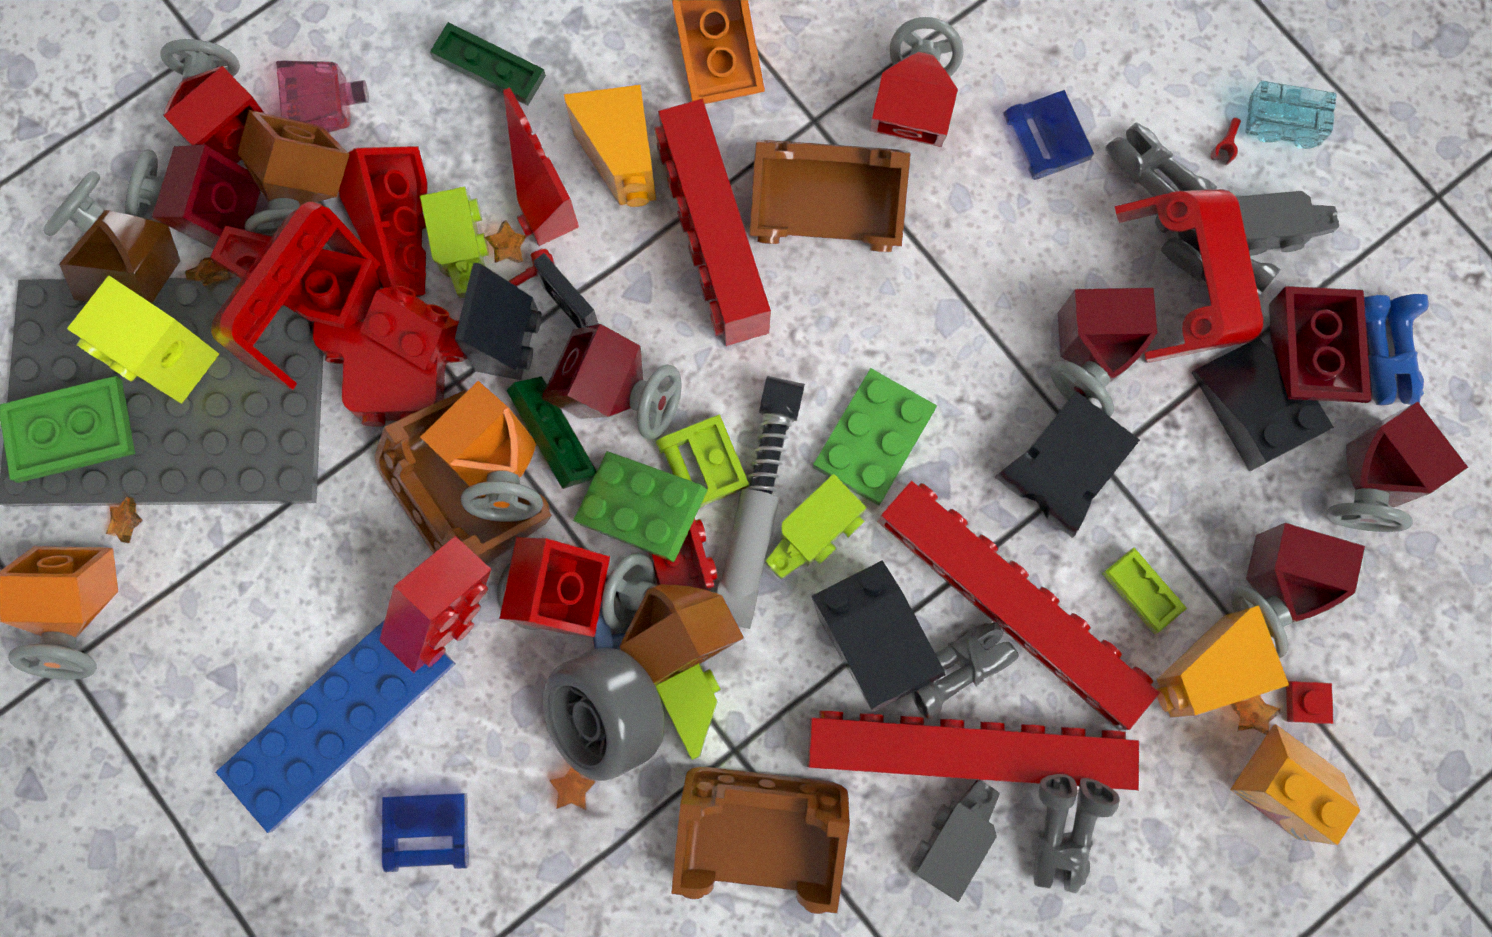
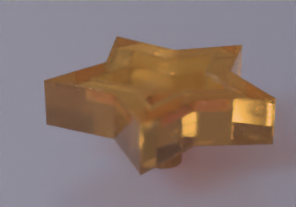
M507 220L501 222L496 234L484 237L494 248L495 263L505 258L516 263L523 262L520 247L525 241L526 236L515 233Z
M210 257L200 260L198 266L185 271L187 280L200 281L204 287L214 281L231 279L230 272L212 262Z
M127 497L119 507H110L111 521L106 531L107 535H117L120 542L130 543L134 528L143 521L136 513L134 498Z
M1260 695L1251 697L1246 701L1231 704L1232 709L1240 717L1238 731L1255 729L1267 736L1269 734V722L1278 716L1281 710L1266 704Z
M572 767L565 777L549 780L558 792L556 809L572 803L587 810L586 793L597 781L583 778Z

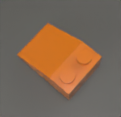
M672 0L692 101L703 98L704 104L765 92L748 0Z

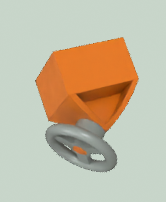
M477 381L420 438L469 486L464 490L460 498L461 505L467 512L482 519L500 522L520 521L531 518L540 512L543 501L535 490L520 484V477L524 474L532 459L536 442L510 408L480 381ZM518 497L526 499L530 502V505L518 502Z
M33 546L0 571V622L41 636L39 644L22 645L10 651L8 659L15 668L35 676L60 680L83 679L95 673L97 669L96 662L90 656L74 649L77 641L76 638L119 592L113 548ZM25 657H36L39 660L30 661L25 659Z

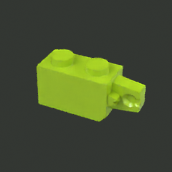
M464 186L420 196L432 259L438 265L441 273L451 277L459 298H465L473 262L485 266L483 257L489 256L485 234L478 233L476 223L482 221L478 199H471Z
M835 474L831 475L782 522L781 542L765 563L781 580L803 564L808 567L814 560L819 565L822 564L837 549L832 543L844 533L849 538L862 526L865 521L860 516L863 515L867 507Z

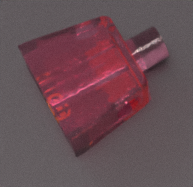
M276 61L281 117L319 125L330 133L350 126L349 105L369 103V93L365 80L347 82L345 75L335 62Z

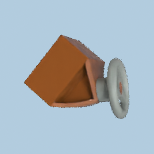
M249 110L238 155L266 198L268 210L249 217L245 223V230L273 236L284 219L304 203L319 202L337 197L349 153L322 126Z
M635 553L622 559L607 580L602 596L603 618L606 624L614 630H625L628 628L619 647L621 651L627 653L640 663L655 685L697 664H702L744 639L722 595L689 586L655 585L653 563L644 554ZM639 565L642 568L632 580L625 581L622 579L632 567ZM616 591L619 593L621 601L619 618L616 617L614 612Z

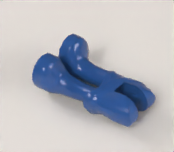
M1409 294L1392 300L1387 295L1364 297L1366 334L1370 351L1368 363L1371 389L1376 405L1382 406L1394 403L1397 388L1399 399L1403 404L1412 405L1416 402L1420 403L1421 397L1424 395V378L1421 371H1419L1418 352L1415 351L1413 322L1428 310V295ZM1387 318L1390 324L1395 355L1391 357L1386 336Z

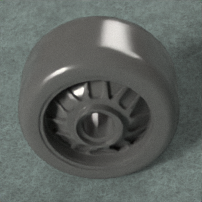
M607 647L591 650L559 665L546 681L543 693V712L549 734L564 760L581 775L592 780H611L645 763L659 749L665 728L662 702L649 674L639 662L619 649Z

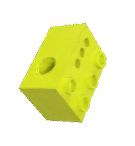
M109 275L67 328L81 338L77 343L78 347L107 364L115 372L131 382L138 376L181 404L219 356L217 351L177 320Z

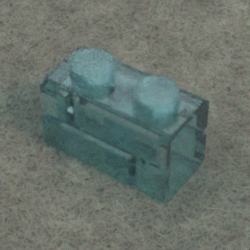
M1261 80L1249 98V114L1245 133L1257 136L1259 141L1273 143L1279 140L1294 142V145L1301 149H1311L1320 146L1333 131L1335 115L1333 112L1335 110L1337 94Z

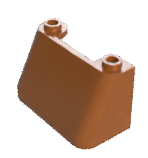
M757 140L750 236H757V242L765 244H779L780 237L792 235L861 240L864 243L870 244L871 251L892 252L893 246L902 247L911 153L900 149Z
M463 390L385 426L374 458L383 480L433 554L456 536L485 564H488L515 545L516 537H528L547 524L552 514L546 499L541 494L539 495L542 498L543 506L540 512L531 518L520 521L500 522L486 520L470 514L462 507L460 501L461 494L469 486L420 437L467 392ZM518 497V502L530 505L529 501Z
M696 767L688 770L685 776L680 803L671 894L683 895L689 899H700L713 891L715 881L796 890L798 903L808 912L814 914L825 912L838 914L850 826L847 789L838 783L824 780L712 767Z

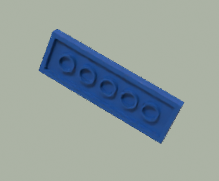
M383 620L215 773L267 833L273 832L456 665L446 652L432 666L428 667L424 664L413 673L379 641L385 621Z

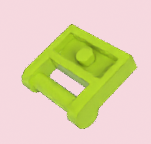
M720 414L666 435L655 442L659 452L665 454L672 474L692 481L678 448L689 442L708 488L700 508L749 487L748 480Z

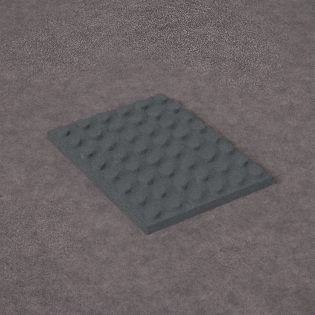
M169 278L152 304L177 320L219 353V356L181 404L138 376L134 381H129L111 369L107 364L77 346L81 338L67 328L87 302L74 300L66 279L19 280L7 403L116 376L123 382L135 454L16 483L11 481L9 477L3 440L0 472V505L17 507L316 503L324 353L315 345L313 340L314 321L307 320L282 305L253 346L297 383L294 390L249 368L212 336V321L240 282V278Z

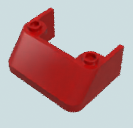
M1224 189L1175 191L1114 206L1119 223L1158 214L1161 224L1166 229L1173 232L1195 229L1211 305L1194 309L1187 314L1182 324L1185 344L1144 352L1147 363L1250 342L1260 334L1263 328V315L1240 205L1233 193Z
M316 202L304 203L284 219L219 309L211 325L213 338L254 371L294 390L297 383L253 346L317 255L327 244L335 252L372 260L375 270L381 265L331 209Z

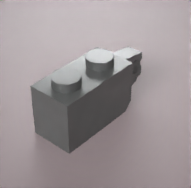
M1303 191L1236 197L1240 205L1250 256L1262 254L1267 249L1280 248L1281 252H1294L1304 248V244L1311 238L1333 233L1339 228L1336 207L1312 205L1311 197Z
M976 780L959 802L952 801L949 807L943 804L931 823L936 829L929 841L921 840L910 858V861L914 863L911 872L959 902L997 838L995 827L989 820L1000 793L985 782Z

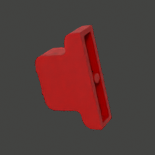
M314 322L313 340L315 345L325 354V361L333 364H343L342 402L352 414L361 420V424L365 426H384L385 421H398L444 400L446 364L463 362L468 359L455 341L456 331L446 335L433 367L423 370L360 332L363 322H358L346 329Z

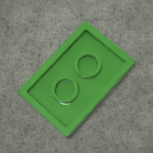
M870 368L812 468L828 477L835 474L848 489L880 506L937 405Z
M116 376L0 404V422L9 477L11 481L16 483L135 454L123 382Z
M606 451L573 521L583 527L674 562L708 490L701 484Z

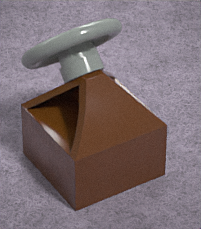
M91 171L69 194L43 228L46 235L53 236L68 220H71L75 223L76 227L83 231L59 263L74 300L88 302L109 275L152 304L181 261L170 228L154 220L104 210L105 208L89 197V194L100 180V175L95 171Z

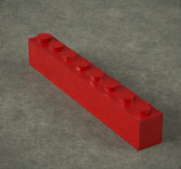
M911 480L880 515L877 522L992 622H997L1006 634L1119 731L1130 730L1160 694L1151 685L1154 682L1153 679L1142 669L1136 666L1131 668L1120 659L1122 653L1112 643L1104 639L1100 642L1088 632L1091 627L1083 618L1075 613L1069 615L1058 606L1060 600L1045 587L1038 589L1027 579L1029 574L1022 566L1012 560L1008 563L996 553L999 550L998 547L989 538L982 534L977 537L966 527L968 525L967 520L954 509L947 511L936 502L938 496L932 489L923 483L917 485Z
M823 710L819 711V718H810L808 768L1040 784L1041 779L1046 776L1065 774L1071 776L1077 786H1079L1082 778H1089L1103 783L1111 789L1139 791V740L1126 739V731L1101 730L1100 738L1086 737V729L1061 727V735L1045 734V726L1021 724V732L1005 731V723L980 722V729L964 728L965 720L940 719V726L924 725L923 717L900 716V724L884 723V715L860 713L859 721L843 720L844 712Z

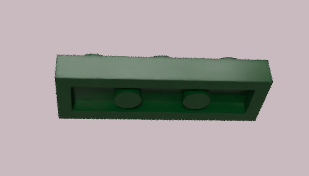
M447 22L430 50L432 59L503 93V90L511 88L517 101L527 106L546 77L543 68Z
M543 377L514 382L506 391L561 488L565 489L590 481L597 471L561 408L541 399L547 387Z

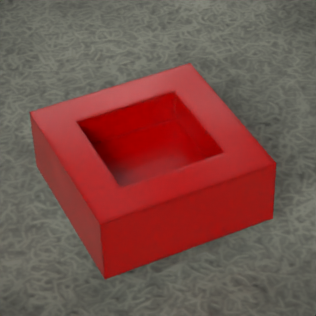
M1288 682L1289 686H1286L1287 722L1333 724L1332 683Z

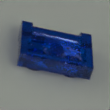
M1065 90L1024 105L1016 104L1003 113L1007 125L1013 126L1029 161L1028 171L1033 180L1089 161L1094 155L1093 149ZM1028 119H1033L1051 159H1044L1028 125Z
M467 793L382 797V867L385 873L398 872L399 868L453 865L454 869L468 868ZM452 836V848L400 851L398 847V839Z

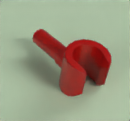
M1239 118L1232 119L1223 141L1218 143L1211 151L1210 157L1212 160L1218 156L1220 149L1227 151L1229 156L1225 165L1230 164L1236 158L1238 148L1234 143V139L1241 123Z
M547 249L534 251L530 255L532 264L543 253L554 263L553 256ZM534 265L510 279L509 282L517 287L530 278L538 277Z

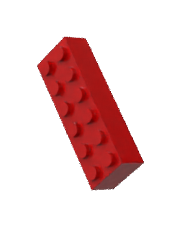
M703 98L659 110L660 126L654 127L658 142L656 146L661 164L666 166L667 182L673 199L676 198L679 209L677 213L683 233L687 232L690 244L688 249L693 266H698L699 284L704 301L712 300V302H709L710 320L715 336L723 335L725 345L729 346L767 335L770 330L771 309Z

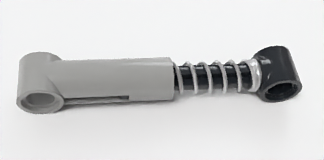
M771 376L766 378L759 413L763 415V422L760 424L763 432L757 437L760 445L754 450L757 458L751 463L754 472L748 476L751 485L741 490L722 579L717 590V594L723 596L738 627L747 629L751 628L769 539L772 534L779 498L772 494L773 491H777L774 487L776 478L780 477L777 471L779 465L783 464L780 461L781 454L786 451L783 448L784 440L789 438L786 432L792 426L791 423L798 419L805 387L803 383Z

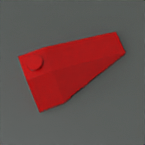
M511 88L503 90L516 195L522 214L517 216V220L526 238L533 235L538 246H541L579 228L571 198L550 158L546 157L536 133L531 134L533 131Z
M419 146L354 148L348 152L349 158L339 188L340 199L362 244L381 263L376 272L383 287L403 285L415 291L416 297L425 295L426 251L422 247V229L426 228L420 196L427 194L428 182Z
M225 226L210 258L214 263L242 279L272 236ZM322 249L283 305L307 320L346 329L365 319L375 292L380 290L381 284L372 260Z

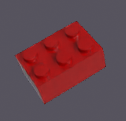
M454 536L394 585L379 641L413 673L424 664L428 667L432 666L445 653V646L451 640L455 639L457 642L462 640L474 627L475 624L472 620L481 609L479 601L488 591L486 583L492 569L461 540Z

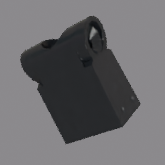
M1076 391L1027 452L999 472L995 478L1019 497L1036 501L1045 517L1073 538L1085 519L1092 499L1098 494L1140 439Z

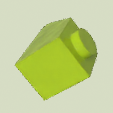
M697 664L656 685V689L692 760L701 756L718 703L714 693L721 690L711 669L703 672L700 665Z

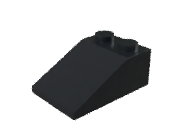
M473 262L455 341L477 372L522 380L524 369L529 370L532 363L533 347H529L532 333L537 334L540 329L542 313L538 311L532 296L486 266Z
M1260 338L1191 372L1249 471L1334 428L1317 400L1288 399L1275 353Z
M883 560L811 596L820 623L872 712L946 675L906 597Z

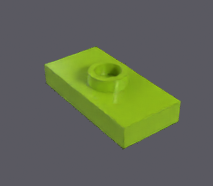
M1135 547L1127 551L1101 573L1153 634H1158L1187 609Z

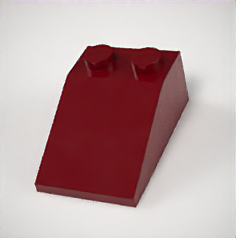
M1285 286L1269 303L1271 342L1288 399L1370 402L1371 392L1364 291Z

